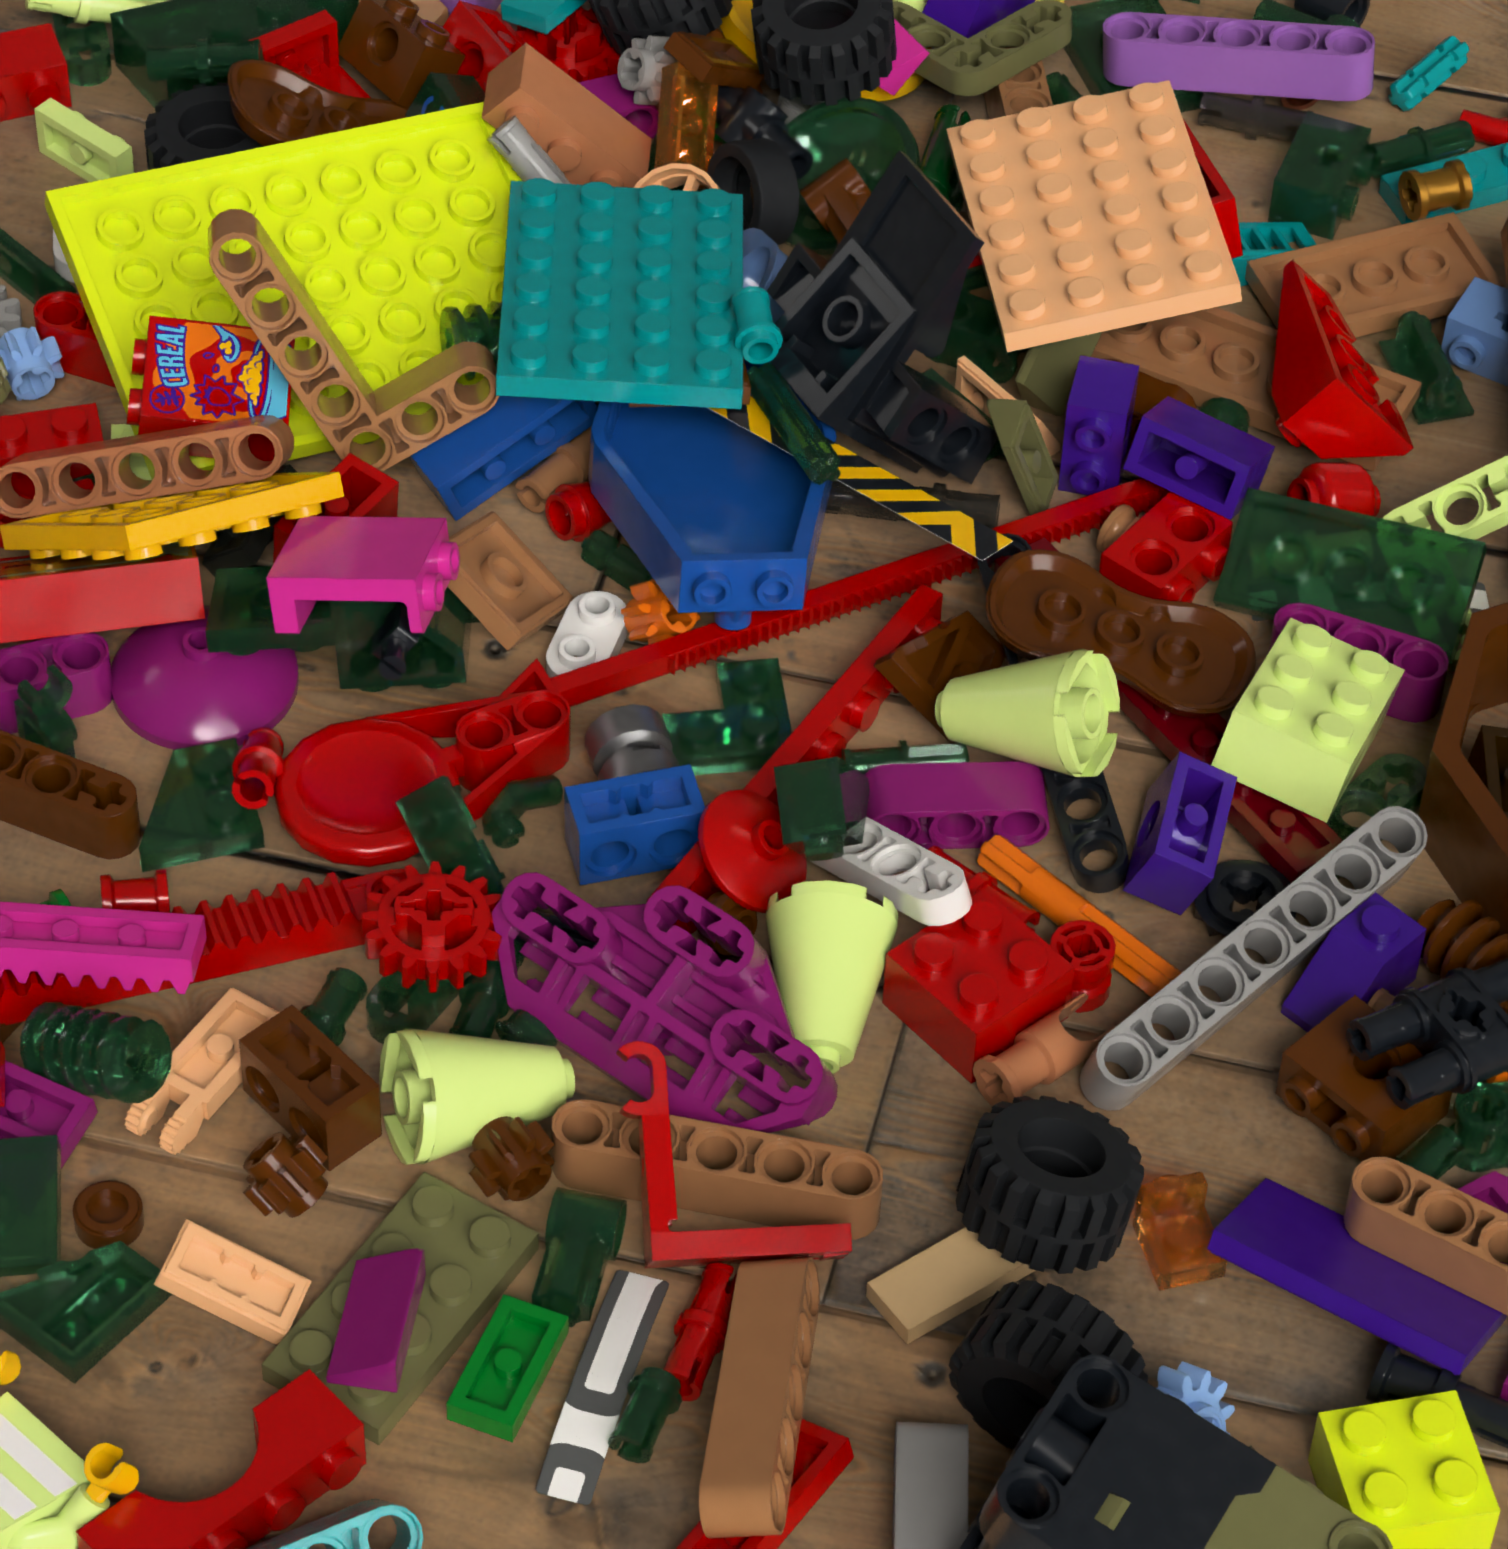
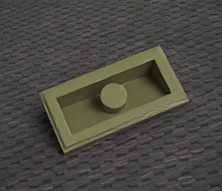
M1102 332L1030 347L1015 378L1022 400H1027L1028 405L1055 416H1062L1067 409L1080 355L1092 356Z
M988 399L986 405L1000 445L1029 514L1033 515L1047 510L1059 476L1030 405H1028L1027 400Z

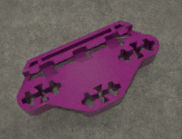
M537 872L519 875L506 886L502 897L492 911L495 932L502 936L498 955L507 1004L517 1016L644 1101L649 1100L651 1097L649 1066L641 1062L642 1059L633 1058L625 1062L616 1055V1052L623 1045L633 1041H644L653 1044L659 1034L663 1032L670 1037L663 1048L695 1070L689 1081L666 1066L669 1115L772 1133L805 1124L809 1126L812 1121L825 1116L832 1109L837 1099L838 1088L834 1075L811 1048L795 1039L768 955L743 923L692 890L680 885L666 886L657 890L648 899L646 904L598 908L593 907L549 877ZM537 906L544 910L550 908L562 923L573 930L575 928L582 936L593 943H597V945L593 949L587 946L579 947L566 932L557 926L553 927L548 920L532 911ZM677 920L684 923L692 921L703 936L714 943L717 941L723 949L737 957L742 955L737 963L728 959L722 962L709 945L699 939L696 941L689 932L673 924ZM517 935L526 942L519 952L549 973L544 983L536 978L526 980L527 985L518 980L514 939ZM588 984L598 989L591 1000L622 1021L616 1032L584 1010L578 1018L568 1013ZM743 1042L752 1046L757 1043L769 1059L780 1066L784 1065L789 1072L801 1080L807 1081L810 1078V1084L805 1089L796 1085L791 1088L776 1070L767 1064L764 1066L759 1059L747 1051L740 1050L737 1052ZM737 1081L744 1086L737 1097L761 1113L762 1116L747 1120L730 1107L723 1116L716 1112L715 1109L733 1083Z

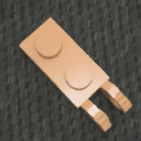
M230 988L152 1073V1081L145 1087L139 1097L130 1105L129 1111H127V1116L124 1119L126 1120L124 1124L126 1129L139 1136L146 1135L147 1131L151 1130V1127L156 1125L163 1117L169 1100H172L180 1106L174 1112V1115L169 1118L168 1122L164 1124L165 1126L161 1130L162 1133L158 1144L161 1145L160 1148L171 1154H180L181 1150L185 1149V1146L197 1136L203 1119L209 1120L243 1082L239 1039L280 1012L235 988Z

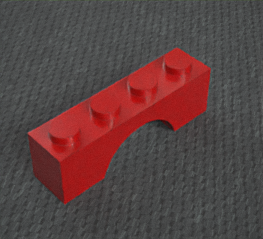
M309 1369L252 1408L257 1451L250 1467L232 1486L214 1496L189 1502L165 1501L135 1490L76 1531L78 1548H249L271 1531H281L292 1525L300 1517L306 1506L330 1489L339 1490L345 1487L358 1475L361 1468L366 1464L364 1424Z

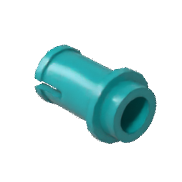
M757 286L742 288L732 297V308L736 316L738 332L735 334L734 345L735 348L742 349V354L746 361L752 364H764L777 356L783 342L780 328L773 323L768 292Z

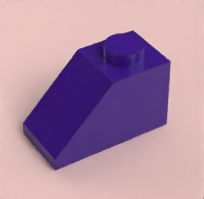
M1375 892L1332 928L1282 1004L1281 1013L1303 1030L1309 1032L1354 995L1366 1004H1368L1376 991L1381 990V988L1388 990L1390 994L1396 996L1400 990L1406 988L1416 979L1426 928Z

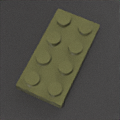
M423 1172L261 1364L263 1380L281 1389L310 1369L364 1424L365 1438L380 1445L539 1250V1233L432 1175ZM406 1249H424L426 1277L397 1393L327 1383L326 1376L356 1260Z

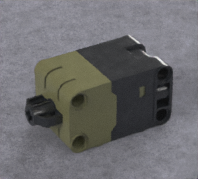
M1092 1354L1079 1358L1071 1366L1045 1408L1041 1407L1011 1453L1005 1464L1007 1467L967 1531L969 1534L960 1549H1393L1387 1535L1380 1528L1361 1519L1331 1500L1311 1482L1290 1474L1194 1413L1181 1400L1161 1392L1126 1370L1116 1360L1104 1355ZM1080 1396L1093 1400L1100 1408L1088 1405Z

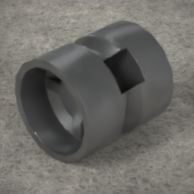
M631 704L616 707L600 715L591 723L585 734V747L598 781L680 766L672 752L673 745L663 718L658 711L648 706Z

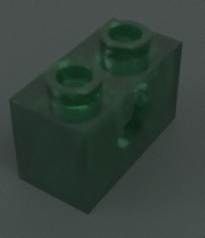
M1307 111L1274 179L1268 222H1302L1309 234L1333 240L1342 219L1351 221L1354 216L1360 196L1358 184L1367 186L1371 179L1376 161V154L1368 152L1372 129Z

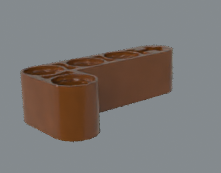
M0 730L1 821L93 856L109 860L125 857L138 848L142 839L136 787L131 780L120 774Z

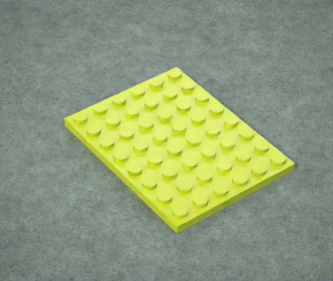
M484 102L46 191L44 206L126 415L128 412L130 388L142 389L143 376L131 375L135 338L147 339L150 315L250 327L214 274L209 263L208 228L212 220L219 213L229 209H242L253 214L259 220L373 391L461 342H476L484 345L492 353L497 370L511 181H522V179L516 174L505 158L487 141V138L496 128L482 119ZM232 239L224 243L221 248L230 254H241L246 252L252 245L243 239ZM266 288L260 290L254 297L259 301L272 303L283 297L284 293L276 288ZM309 337L295 338L294 349L303 351L310 349L316 344V341ZM468 372L462 374L457 379V382L463 385H473L482 380L484 375L478 372ZM330 385L325 387L320 393L328 398H337L344 395L348 388L342 385ZM291 387L289 427L294 436V450L288 461L333 451L334 448ZM415 402L405 408L404 411L411 415H420L426 413L432 406L425 402ZM131 425L134 435H138V426ZM363 432L356 435L352 440L358 444L376 441L380 436L373 432ZM143 455L153 480L155 475L153 463L147 456ZM189 456L191 462L201 470L211 471L215 466V458Z

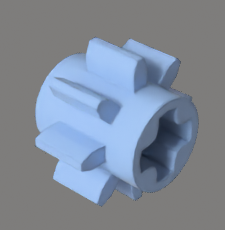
M31 326L30 328L12 329L4 333L0 338V356L9 373L7 378L17 401L22 399L35 400L45 396L54 387L55 379L64 377L65 374L60 363V359L63 356L54 336L47 337L41 341L36 327Z

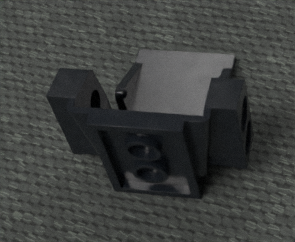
M900 150L897 152L829 260L797 242L767 290L770 296L785 311L775 323L782 333V346L777 356L770 362L818 420L915 473L924 467L938 477L943 478L951 473L972 485L998 439L996 431L972 404L906 365V362L915 349L931 358L940 355L944 351L967 269L985 242L907 154Z

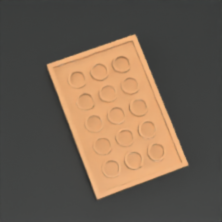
M1170 80L1158 83H1141L1130 89L1103 95H1086L1075 101L1043 108L1031 107L1020 113L993 119H976L964 125L946 129L949 148L972 229L985 242L979 250V255L1007 352L1242 302L1240 281Z

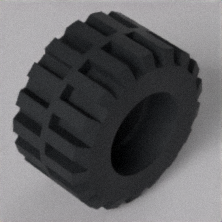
M588 0L610 47H614L615 51L620 55L626 49L632 48L631 40L633 38L647 39L649 35L671 37L674 31L706 36V34L716 30L723 23L721 18L727 16L733 7L732 0Z
M752 0L753 9H751L757 66L760 74L765 76V83L771 89L780 88V95L789 100L799 97L802 104L814 106L816 101H825L826 106L838 105V100L847 98L851 102L861 98V91L863 90L872 92L880 85L879 77H888L890 74L892 61L896 60L897 54L893 0Z
M217 82V85L206 86L205 83L193 85L191 90L185 91L181 89L172 93L171 100H161L155 106V113L148 115L146 129L144 130L148 170L264 147L249 137L238 125L231 109L228 83Z
M1029 1096L1014 1097L1013 1103L1001 1101L993 1105L991 1113L985 1112L979 1120L956 1189L958 1192L955 1200L957 1211L964 1214L962 1218L963 1224L968 1231L979 1234L977 1241L987 1249H996L1002 1253L1001 1258L1014 1264L1016 1261L1027 1264L1029 1269L1044 1272L1045 1268L1054 1269L1058 1274L1073 1273L1075 1267L1088 1271L1097 1268L1099 1261L1107 1262L1114 1256L1116 1248L1121 1244L1144 1178V1167L1139 1164L1142 1156L1136 1146L1128 1143L1130 1137L1121 1128L1110 1125V1119L1099 1112L1092 1113L1084 1109V1105L1069 1101V1103L1057 1101L1055 1097L1041 1096L1040 1099H1032Z
M1023 1280L1020 1285L1011 1282L1004 1285L1000 1291L997 1290L957 1347L949 1362V1367L952 1370L949 1374L950 1383L958 1392L956 1397L962 1407L971 1413L972 1419L983 1430L992 1435L1000 1444L1012 1450L1016 1447L1041 1407L1045 1408L1071 1366L1079 1358L1091 1354L1104 1355L1116 1360L1126 1370L1147 1383L1148 1375L1143 1371L1146 1365L1142 1355L1132 1347L1134 1342L1125 1331L1121 1330L1114 1323L1115 1320L1108 1314L1091 1305L1085 1298L1066 1292L1062 1287L1050 1283L1043 1286L1033 1280ZM1080 1396L1088 1405L1100 1408L1093 1400Z

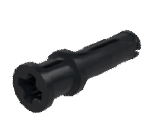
M1390 1342L1387 1344L1371 1380L1366 1396L1368 1401L1378 1403L1382 1399L1391 1401L1456 1390L1471 1432L1508 1449L1507 1400L1462 1382L1461 1374L1459 1376L1454 1375L1444 1368L1438 1369L1402 1354L1400 1347Z

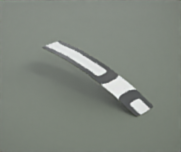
M624 1270L616 1271L591 1330L563 1405L537 1482V1493L582 1505H589L591 1503L630 1384L668 1290L669 1283L667 1281Z

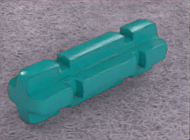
M1455 36L1445 38L1435 47L1436 49H1432L1405 72L1406 74L1401 75L1390 84L1391 94L1388 95V99L1391 105H1398L1402 111L1413 109L1423 100L1422 98L1427 97L1446 81L1452 73H1455L1467 63L1468 58L1466 54L1470 50L1468 44L1460 42Z

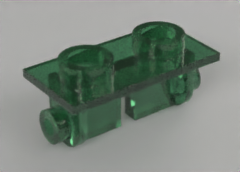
M1409 311L1403 314L1398 321L1399 326L1395 339L1379 341L1378 346L1392 372L1422 382L1420 396L1412 407V413L1418 425L1473 416L1474 409L1463 390V384L1460 378L1455 375L1435 334L1431 332L1432 325L1428 317L1420 315L1416 311Z
M443 775L395 802L428 868L432 861H439L442 873L450 875L459 865L465 866L466 881L470 883L484 876L488 879V895L503 894L505 888L501 880L505 879L506 876L504 872L500 873L484 840L477 841L472 831L477 826L460 794L462 791L460 785L453 787L449 777Z

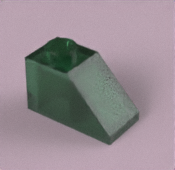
M837 756L774 767L782 838L785 846L799 854L804 853L805 860L823 861L842 857L844 855L843 847L863 843L870 792L868 777Z

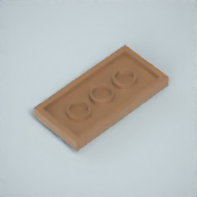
M1454 212L1247 261L1245 275L1246 281L1278 329L1283 269L1291 260H1294L1331 295L1355 338L1449 315L1474 277L1501 287L1505 286Z

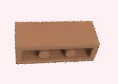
M525 43L488 73L482 119L497 129L515 115L530 136L565 174V177L571 184L584 185L589 182H604L613 187L634 188L636 183L648 174L652 139L529 44Z

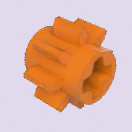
M653 578L651 581L631 585L629 588L634 598L627 603L625 608L621 609V614L624 615L625 627L630 634L629 640L648 642V645L690 631L696 622L700 620L698 612L678 613Z

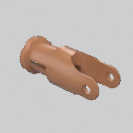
M1086 993L1071 999L1015 1036L1014 1045L996 1057L985 1055L974 1063L973 1074L976 1079L977 1088L992 1107L1001 1101L1013 1103L1014 1097H1021L1039 1083L1050 1085L1087 1060L1103 1037L1115 1028L1112 1027L1094 1040L1080 1041L1064 1029L1060 1021L1074 1013L1088 999Z

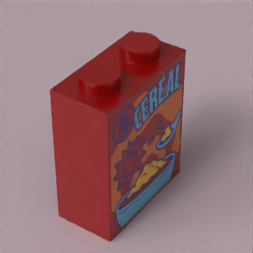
M149 316L147 339L135 338L131 375L143 376L142 389L130 388L126 424L137 425L138 435L259 415H273L282 419L289 426L291 385L251 327ZM295 339L288 343V346L294 349ZM250 434L248 447L251 453L262 461L273 460L275 448L269 438L262 434ZM200 443L190 444L189 456L214 458L207 446Z

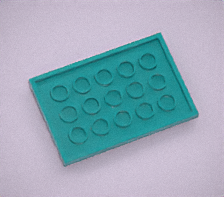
M534 178L527 181H511L496 396L742 409L743 354L742 349L735 348L734 345L735 334L738 332L736 316L732 308V297L743 288V194H732L721 189H705L701 192L670 190L660 185L630 188L613 187L604 182H589L584 185L553 183L542 178Z

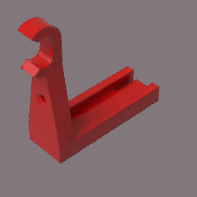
M644 1041L629 1042L617 1050L616 1055L623 1061L627 1062L630 1059L639 1058L644 1060L650 1069V1099L645 1102H636L630 1099L619 1111L625 1117L639 1119L645 1269L707 1266L711 1263H724L728 1265L740 1264L742 1261L797 1257H812L814 1260L824 1261L843 1259L853 1251L851 1223L670 1231L668 1227L672 1226V1221L678 1220L666 1061L664 1055L656 1046Z

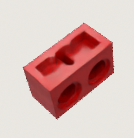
M1170 491L1101 554L1099 573L1118 586L1145 597L1192 603L1196 593L1210 580L1213 582L1218 581L1227 571L1233 557V551L1229 549L1233 522Z

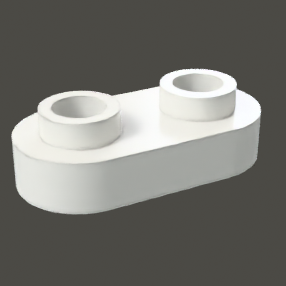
M590 591L578 595L569 603L546 652V673L550 678L619 655L628 631L625 627L624 615L621 614V609L625 608L626 605L618 596L604 591Z

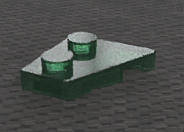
M236 738L173 750L139 846L142 872L265 848L263 828L257 809H248L241 806L235 801L232 794V783L234 781L232 764L236 753L239 751Z

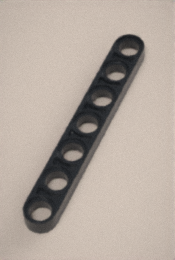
M1002 534L1013 540V542L983 561L978 559L979 572L986 596L995 574L990 569L991 564L1002 556H1012L1015 553L1032 550L1028 542L1019 535ZM1001 642L1007 665L1020 663L1023 657L1008 649ZM1039 767L1043 772L1044 784L1071 871L1077 884L1086 891L1093 893H1107L1119 888L1126 879L1129 857L1124 835L1103 771L1095 777L1077 778ZM1079 799H1092L1101 805L1099 812L1089 819H1074L1066 813L1068 807ZM1095 850H1108L1117 856L1116 862L1104 871H1092L1082 864L1084 858Z

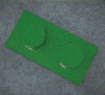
M503 1294L446 1403L447 1420L513 1443L569 1333V1316Z

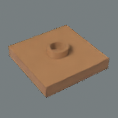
M490 511L449 537V542H456L458 545L460 566L457 579L450 580L448 588L507 651L562 615L569 603L574 599L568 590L493 511Z

